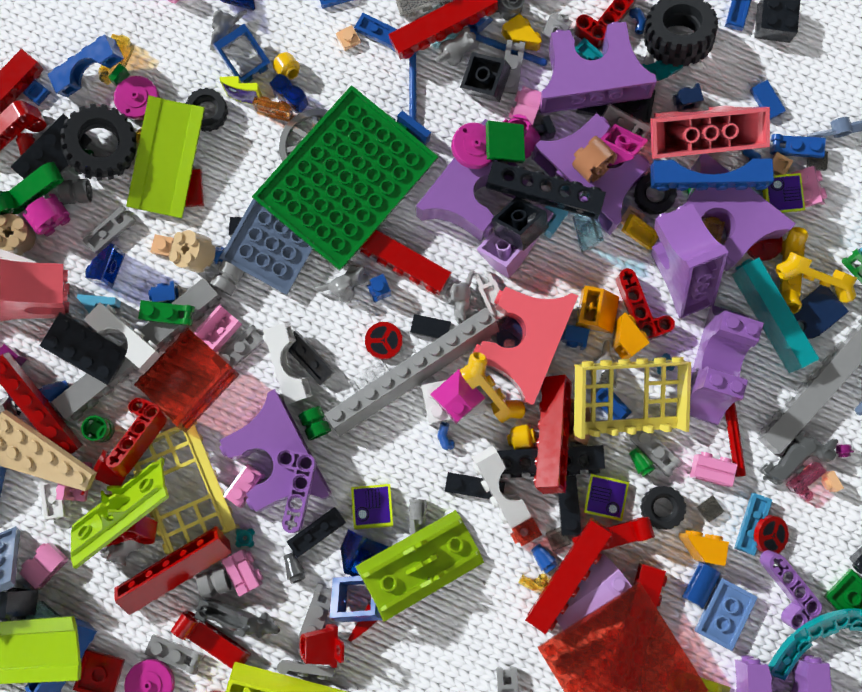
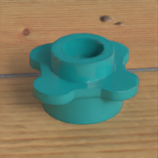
M238 528L235 531L236 547L247 546L252 548L254 546V529L243 530Z

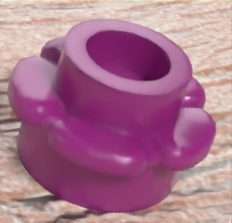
M852 444L836 445L835 447L838 457H850L851 453L854 452Z

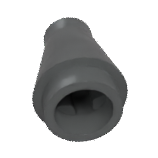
M294 552L283 556L287 580H290L291 584L304 580L306 578V571Z

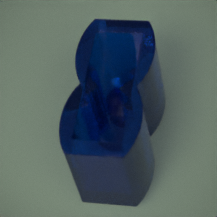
M277 74L269 83L274 96L279 101L287 103V106L297 114L302 113L309 105L305 92L300 87L292 85L286 76Z

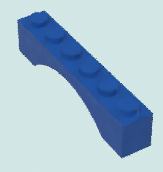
M773 158L752 159L746 165L722 174H702L691 171L674 160H654L650 166L651 189H657V191H666L669 188H676L678 191H685L688 188H696L698 191L707 190L708 188H716V190H726L728 188L745 190L748 187L763 190L774 182Z

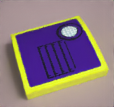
M239 76L220 77V82L228 97L247 104L263 105V96L258 83H241Z
M801 173L774 175V182L766 189H763V198L782 213L805 211Z
M591 474L583 513L622 521L629 482Z
M390 484L351 487L354 530L393 527Z

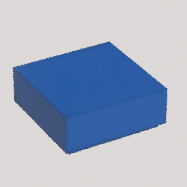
M36 80L23 92L26 97L38 106L51 93Z

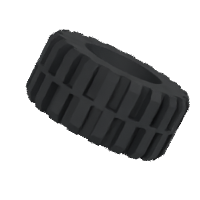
M659 0L657 4L651 7L646 19L644 43L647 51L651 55L654 54L653 57L657 61L661 60L665 65L673 64V67H678V65L685 67L689 66L690 63L700 62V59L703 60L708 56L715 42L718 30V18L716 17L715 10L711 9L712 6L708 2L705 3L704 0ZM685 26L693 30L694 33L677 35L667 30V28Z
M90 104V108L82 106L79 107V112L73 111L70 114V119L65 120L63 123L64 128L61 129L62 150L70 167H74L75 172L80 175L82 173L85 174V178L91 179L96 177L97 181H103L102 178L108 177V180L114 179V175L120 176L124 173L125 169L128 170L131 162L134 161L137 146L136 132H134L132 123L127 121L128 117L125 114L120 115L119 110L114 107L112 110L108 109V105L102 104L101 107H96V104ZM94 128L106 129L116 136L118 140L117 149L106 157L91 156L81 147L80 141L83 134Z

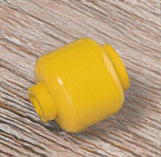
M283 52L275 57L273 69L281 79L293 80L299 74L300 64L291 53Z
M528 424L512 427L510 434L507 435L508 445L513 446L514 450L532 449L534 443L537 442L535 430Z

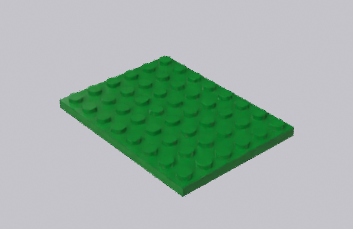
M351 85L252 195V199L337 270L341 271L437 161L438 156Z

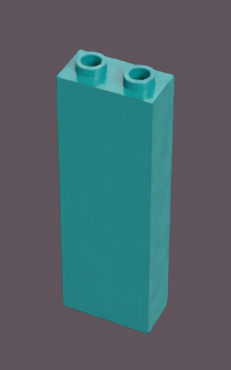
M749 258L735 268L736 271L731 276L757 320L764 323L763 330L788 373L802 369L819 360L818 355L760 258L755 260Z

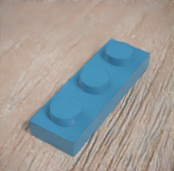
M751 493L734 549L755 556L756 546L758 545L754 541V530L758 521L768 515L772 499Z

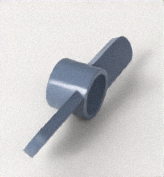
M850 117L837 118L830 122L832 129L809 133L807 137L821 138L833 135L834 138H840L851 133L861 132L862 120L851 123Z

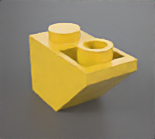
M520 13L502 25L501 34L506 41L513 40L515 43L525 42L526 50H540L542 43L540 34L534 32L529 20Z

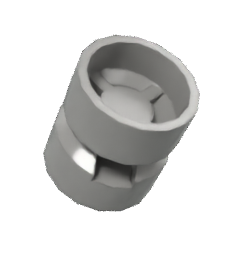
M223 260L218 268L219 274H215L209 284L221 292L232 296L236 289L235 283L240 282L244 272Z
M224 566L214 569L212 573L207 571L196 575L198 591L203 600L214 597L217 592L221 595L232 591L231 580Z

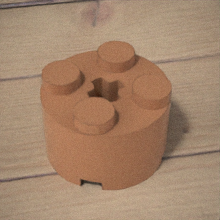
M594 136L585 148L581 147L574 153L575 160L572 166L588 183L591 181L595 182L609 170L607 166L610 162L612 164L615 163L617 154L601 138Z

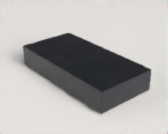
M414 314L410 334L438 339L449 332L451 321Z

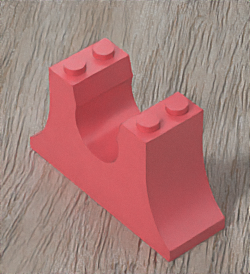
M726 105L709 107V110L697 112L654 113V118H650L653 159L770 147V107H734Z
M0 259V322L14 319H56L59 312L69 313L68 295L70 294V284L66 283L68 282V270H64V265L60 263H31Z
M506 286L503 291L499 290L494 301L497 304L495 309L506 317L515 319L520 324L523 333L522 340L518 346L513 348H504L494 342L482 341L480 345L477 344L473 353L480 352L484 354L488 361L486 367L506 377L516 387L524 404L530 406L535 403L577 301L578 295L570 293L556 299H540L522 294Z

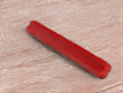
M733 403L725 412L732 463L737 464L735 477L746 476L736 405Z

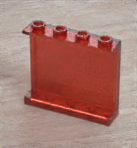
M187 328L165 350L149 370L139 377L134 386L158 405L173 421L172 423L186 433L240 374Z

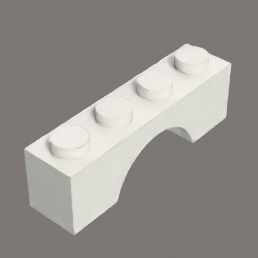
M99 302L86 316L84 321L103 336L111 333H123L128 342L125 357L146 373L161 356L156 351L159 347L150 340L146 342L143 339L145 335L137 328L132 330L129 327L131 323L123 316L118 318L115 315L117 311L109 304L104 306Z
M282 323L264 329L263 340L270 352L269 360L275 369L274 377L279 382L281 399L285 404L312 397L308 379L294 374L287 363L288 350L296 342L291 323Z
M491 446L473 456L472 460L475 464L472 467L477 476H482L483 481H481V484L486 492L490 491L492 497L489 499L494 508H499L501 513L498 516L502 523H507L512 529L531 518L532 516L524 501L518 494L506 495L500 492L499 479L506 467L495 448Z

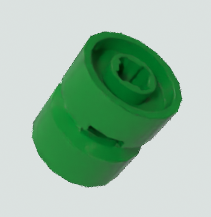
M321 406L313 407L298 415L302 426L307 427L304 432L308 441L322 437L332 431L328 421L323 420L325 415Z
M94 415L87 417L83 421L81 432L87 440L103 443L113 437L115 426L109 419Z

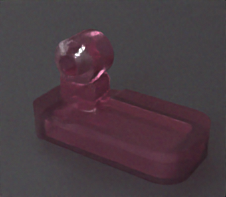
M812 462L786 483V487L790 492L799 494L801 499L811 501L813 499V492L807 486H810L821 477L826 470L821 463Z

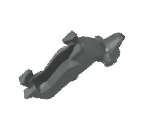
M801 430L793 439L795 443L786 448L778 464L774 466L772 463H766L759 472L764 474L763 480H769L775 485H781L794 473L799 474L805 468L803 463L811 456L826 463L834 460L837 454L835 447L838 440L831 439L823 445L816 438L805 437V432Z
M200 599L195 609L194 618L203 622L206 619L216 621L225 628L234 631V634L240 637H244L246 634L251 636L256 633L257 638L260 639L265 634H278L280 632V628L274 623V620L267 612L257 617L250 612L216 599Z

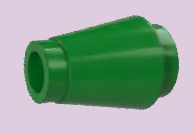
M638 447L629 453L638 474H641L642 477L647 476L656 469L654 467L655 463Z

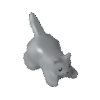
M217 10L213 13L212 28L214 31L211 34L210 50H214V43L230 33L234 24L247 14V10H242L235 16L222 10ZM230 44L229 46H227L226 48H224L223 50H225V49H230L231 44Z
M465 27L454 39L444 40L439 45V50L442 54L438 56L436 62L441 63L447 60L451 66L458 65L465 53L479 46L480 42L475 41V33L470 32L469 27Z
M348 262V271L345 274L336 277L328 284L315 287L314 291L323 292L330 290L341 302H350L355 296L354 287L364 284L368 279V275L363 274L365 267L352 265Z
M471 270L468 273L466 282L454 283L446 290L445 296L447 301L455 305L454 316L458 324L479 312V310L472 308L470 305V286L475 270Z
M609 340L604 341L602 354L593 360L594 364L600 363V360H612V363H616L613 357L610 356ZM609 369L596 370V384L609 383ZM614 369L613 388L617 387L618 369Z
M156 534L155 541L162 540V537ZM128 540L108 546L104 551L108 554L106 561L126 566L127 555L140 549L144 544Z

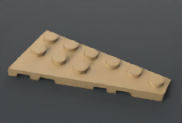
M8 410L1 412L0 466L82 491H87L91 488L97 472Z

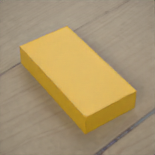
M629 214L621 231L646 249L652 250V246L655 245L658 239L655 229L636 215Z

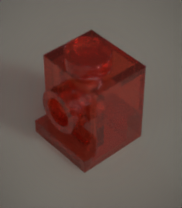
M533 517L512 528V533H510L515 544L519 543L520 546H524L542 535ZM523 528L527 529V535L522 536L520 533Z

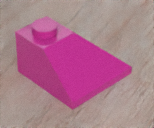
M616 124L601 137L617 154L615 163L612 164L610 162L608 166L632 160L648 142L647 139Z
M460 369L430 394L455 424L485 399L484 395L477 388L472 389L463 378Z

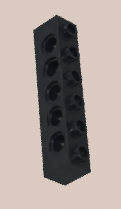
M502 160L492 162L486 183L487 189L593 219H598L606 192L598 187H586L577 181L568 182L559 176L550 177L541 171L532 172L523 166L515 167L508 165L507 162ZM510 175L513 177V180L507 181L504 179V176ZM529 180L532 185L525 186L522 181ZM547 185L551 190L548 192L543 191L541 186ZM560 191H567L569 193V196H562L560 194ZM579 196H585L588 201H580Z
M604 445L568 447L569 464L567 471H569V475L581 474L580 471L588 470V474H598L600 470L605 469ZM538 448L497 451L502 460L508 459L511 463L510 469L504 470L500 479L503 478V475L510 474V478H521L522 474L530 473V477L536 475L535 458L538 456ZM581 455H585L588 458L586 466L579 463ZM522 458H527L530 461L528 469L521 467L520 461Z

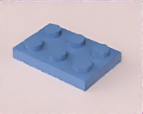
M720 577L694 631L733 651L758 597Z

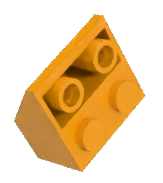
M585 285L581 291L575 326L613 334L619 296L602 288Z
M626 312L615 321L612 348L621 359L631 358L650 343L647 334L643 330H639L635 325V319L630 314L627 315Z
M688 530L685 531V534L679 533V539L695 561L721 566L726 565L729 542L722 541V536L705 534V537H702V532Z

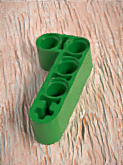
M55 162L42 165L9 191H0V215H17L23 212L32 202L45 196L61 184L64 179Z

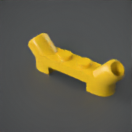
M793 227L788 232L787 238L782 242L783 247L780 255H783L782 262L787 260L790 252L804 257L805 243L809 235L806 229ZM802 273L787 281L780 279L779 291L793 314L798 313L802 308L800 300Z
M790 252L787 260L776 266V273L782 280L787 281L803 273L802 277L814 281L816 278L820 280L818 284L829 288L833 285L840 302H851L857 296L854 289L857 277L836 269L833 276L809 268L812 260Z
M480 352L472 353L468 364L460 369L465 381L472 389L480 385L493 401L490 404L491 408L501 423L510 418L522 419L526 411L523 401L505 399L506 395L503 390L495 387L496 383L490 375H485L488 362L486 356Z

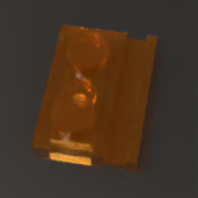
M264 96L261 98L254 97L253 106L257 114L289 122L294 117L292 108L288 103L283 101L274 102Z

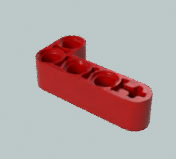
M614 0L598 21L589 15H580L574 26V34L581 40L585 38L594 47L600 48L603 46L607 28L605 21L610 23L621 22L634 6L636 0Z
M17 100L0 114V151L25 128L32 132H41L46 128V121L38 108L25 101Z
M629 268L623 269L616 278V284L628 315L630 314L636 321L635 325L639 330H642L644 327L650 330L648 341L671 332L675 327L674 319L668 315L653 319L636 273ZM624 276H625V278H628V277H629L630 280H629V281L623 280V277H624ZM629 293H635L637 300L630 299ZM636 310H641L644 317L639 318L636 315ZM661 321H664V322L667 323V325H668V329H667V330H665V329H663V328L661 327V325H660Z
M135 398L129 403L128 409L136 420L106 459V465L118 477H124L130 473L167 422V416L159 406L143 398Z
M144 516L106 547L128 540L141 544L155 543L158 522Z
M641 517L607 527L612 531L611 537H613V540L607 548L603 547L601 551L635 541L654 538L655 535L649 517ZM578 536L572 537L573 544L577 540Z
M191 611L183 612L171 629V633L182 640L189 639L231 669L234 662L245 664L251 656L250 651L207 621L203 622L194 618L195 613Z

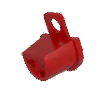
M103 449L93 468L97 472L95 479L109 486H122L126 476L118 477L106 465V459L109 455L107 454L108 451ZM82 491L80 495L84 496L86 491Z
M327 624L323 629L301 634L299 643L300 655L305 664L330 665L332 668H337V661L339 663L344 662V642L338 638L337 625Z

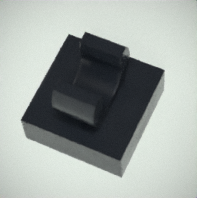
M550 115L542 117L540 125L535 127L540 137L545 135L547 140L553 139L556 134V129Z

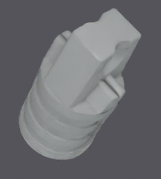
M409 499L411 534L425 527L427 499Z

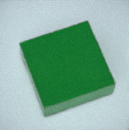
M119 63L108 78L117 87L130 74L125 66Z

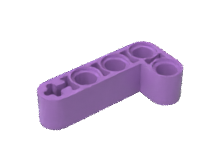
M284 449L277 454V463L283 468L294 470L284 511L282 527L288 533H296L303 526L317 462L309 454ZM289 453L292 456V461L285 465L282 462V457ZM305 458H310L312 461V465L308 469L302 467V461ZM300 478L307 480V485L304 489H299L297 486V481ZM297 497L302 500L300 509H295L292 505L293 500ZM290 511L300 513V516L295 515L294 522L297 523V527L290 529L291 525H288V521H292L294 514L290 515Z
M771 550L764 551L760 556L761 565L791 601L782 611L781 620L784 624L797 630L821 613L822 604L784 556Z

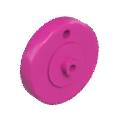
M131 76L121 81L116 87L114 104L119 112L125 114L128 119L139 121L144 120L148 95L160 98V95L154 83L148 78Z
M467 123L455 132L451 142V149L455 159L461 165L470 169H481L493 161L487 160L485 125Z
M146 659L135 664L129 670L124 683L125 692H173L175 688V678L171 668L166 663L157 659Z

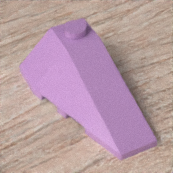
M537 204V207L546 211L547 220L549 222L553 216V212ZM493 232L481 243L477 251L494 270L510 278L521 266L537 239L522 251L499 238Z
M602 553L596 565L593 563L589 568L591 573L586 581L581 580L578 587L580 589L574 598L570 597L567 601L569 606L563 615L560 613L556 618L566 634L632 587L622 572L604 553Z

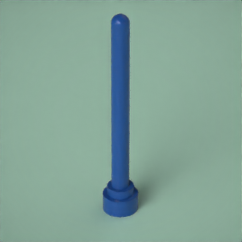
M468 26L470 32L476 35L475 41L504 52L506 51V44L478 34L475 28ZM511 50V54L518 56V51ZM524 51L523 59L541 66L548 64L546 59Z
M415 52L409 58V116L417 121V52Z

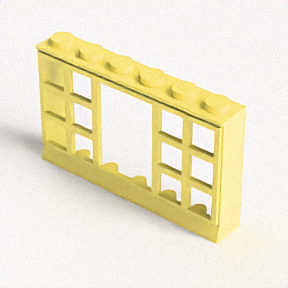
M675 356L672 357V360L655 357L654 361H648L647 358H637L636 362H630V359H618L616 363H612V360H600V363L595 364L594 361H582V364H574V436L585 439L587 434L593 437H600L602 433L618 436L619 432L635 435L637 431H644L646 433H654V430L672 432V429L675 428L689 432L691 362L685 361L684 357ZM666 366H678L677 380H666ZM645 367L643 418L613 420L614 369ZM649 367H661V381H649ZM609 369V383L596 384V370ZM586 370H592L591 384L586 385ZM677 384V398H665L666 385ZM650 385H661L660 399H649ZM596 388H608V402H596ZM586 389H591V403H586ZM677 402L676 416H665V403ZM660 403V417L648 418V404ZM608 406V420L596 421V407ZM591 407V421L585 422L586 408Z
M194 419L159 433L149 446L152 456L140 462L138 461L134 466L135 471H133V474L135 476L142 471V465L153 460L156 462L159 460L158 458L172 453L177 466L164 471V476L196 462L209 495L161 516L157 507L149 513L151 518L158 522L156 532L163 539L162 547L166 555L174 552L169 537L183 532L186 542L189 543L191 539L187 529L200 524L205 533L208 530L204 521L216 516L219 518L223 528L221 531L224 534L240 528L239 524H235L231 515L233 513L232 508L227 505L224 497L225 491L218 483L216 478L218 474L211 466L209 461L211 457L205 451L202 444L203 437L198 433L195 426L198 423ZM183 431L187 441L173 446L170 436ZM166 438L170 449L156 454L153 443ZM189 445L194 458L181 464L176 450ZM211 499L216 512L202 518L197 504ZM193 506L198 520L185 525L180 512ZM176 514L181 528L167 533L162 520Z

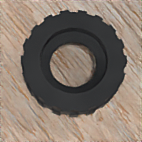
M200 88L188 96L185 104L199 106L201 103L208 101L212 102L216 107L215 114L212 117L203 118L202 131L211 132L224 125V122L227 120L228 107L219 92L212 88Z
M650 172L644 175L637 183L633 194L635 197L634 201L642 212L649 215H660L670 209L676 201L678 193L676 188H669V190L664 191V198L661 201L652 202L649 200L646 191L651 186Z
M667 486L649 489L650 491L646 492L645 496L641 499V515L649 517L652 527L656 529L667 530L680 525L687 511L684 497L680 495V492ZM666 498L672 503L673 510L668 517L662 518L656 515L654 512L656 500Z

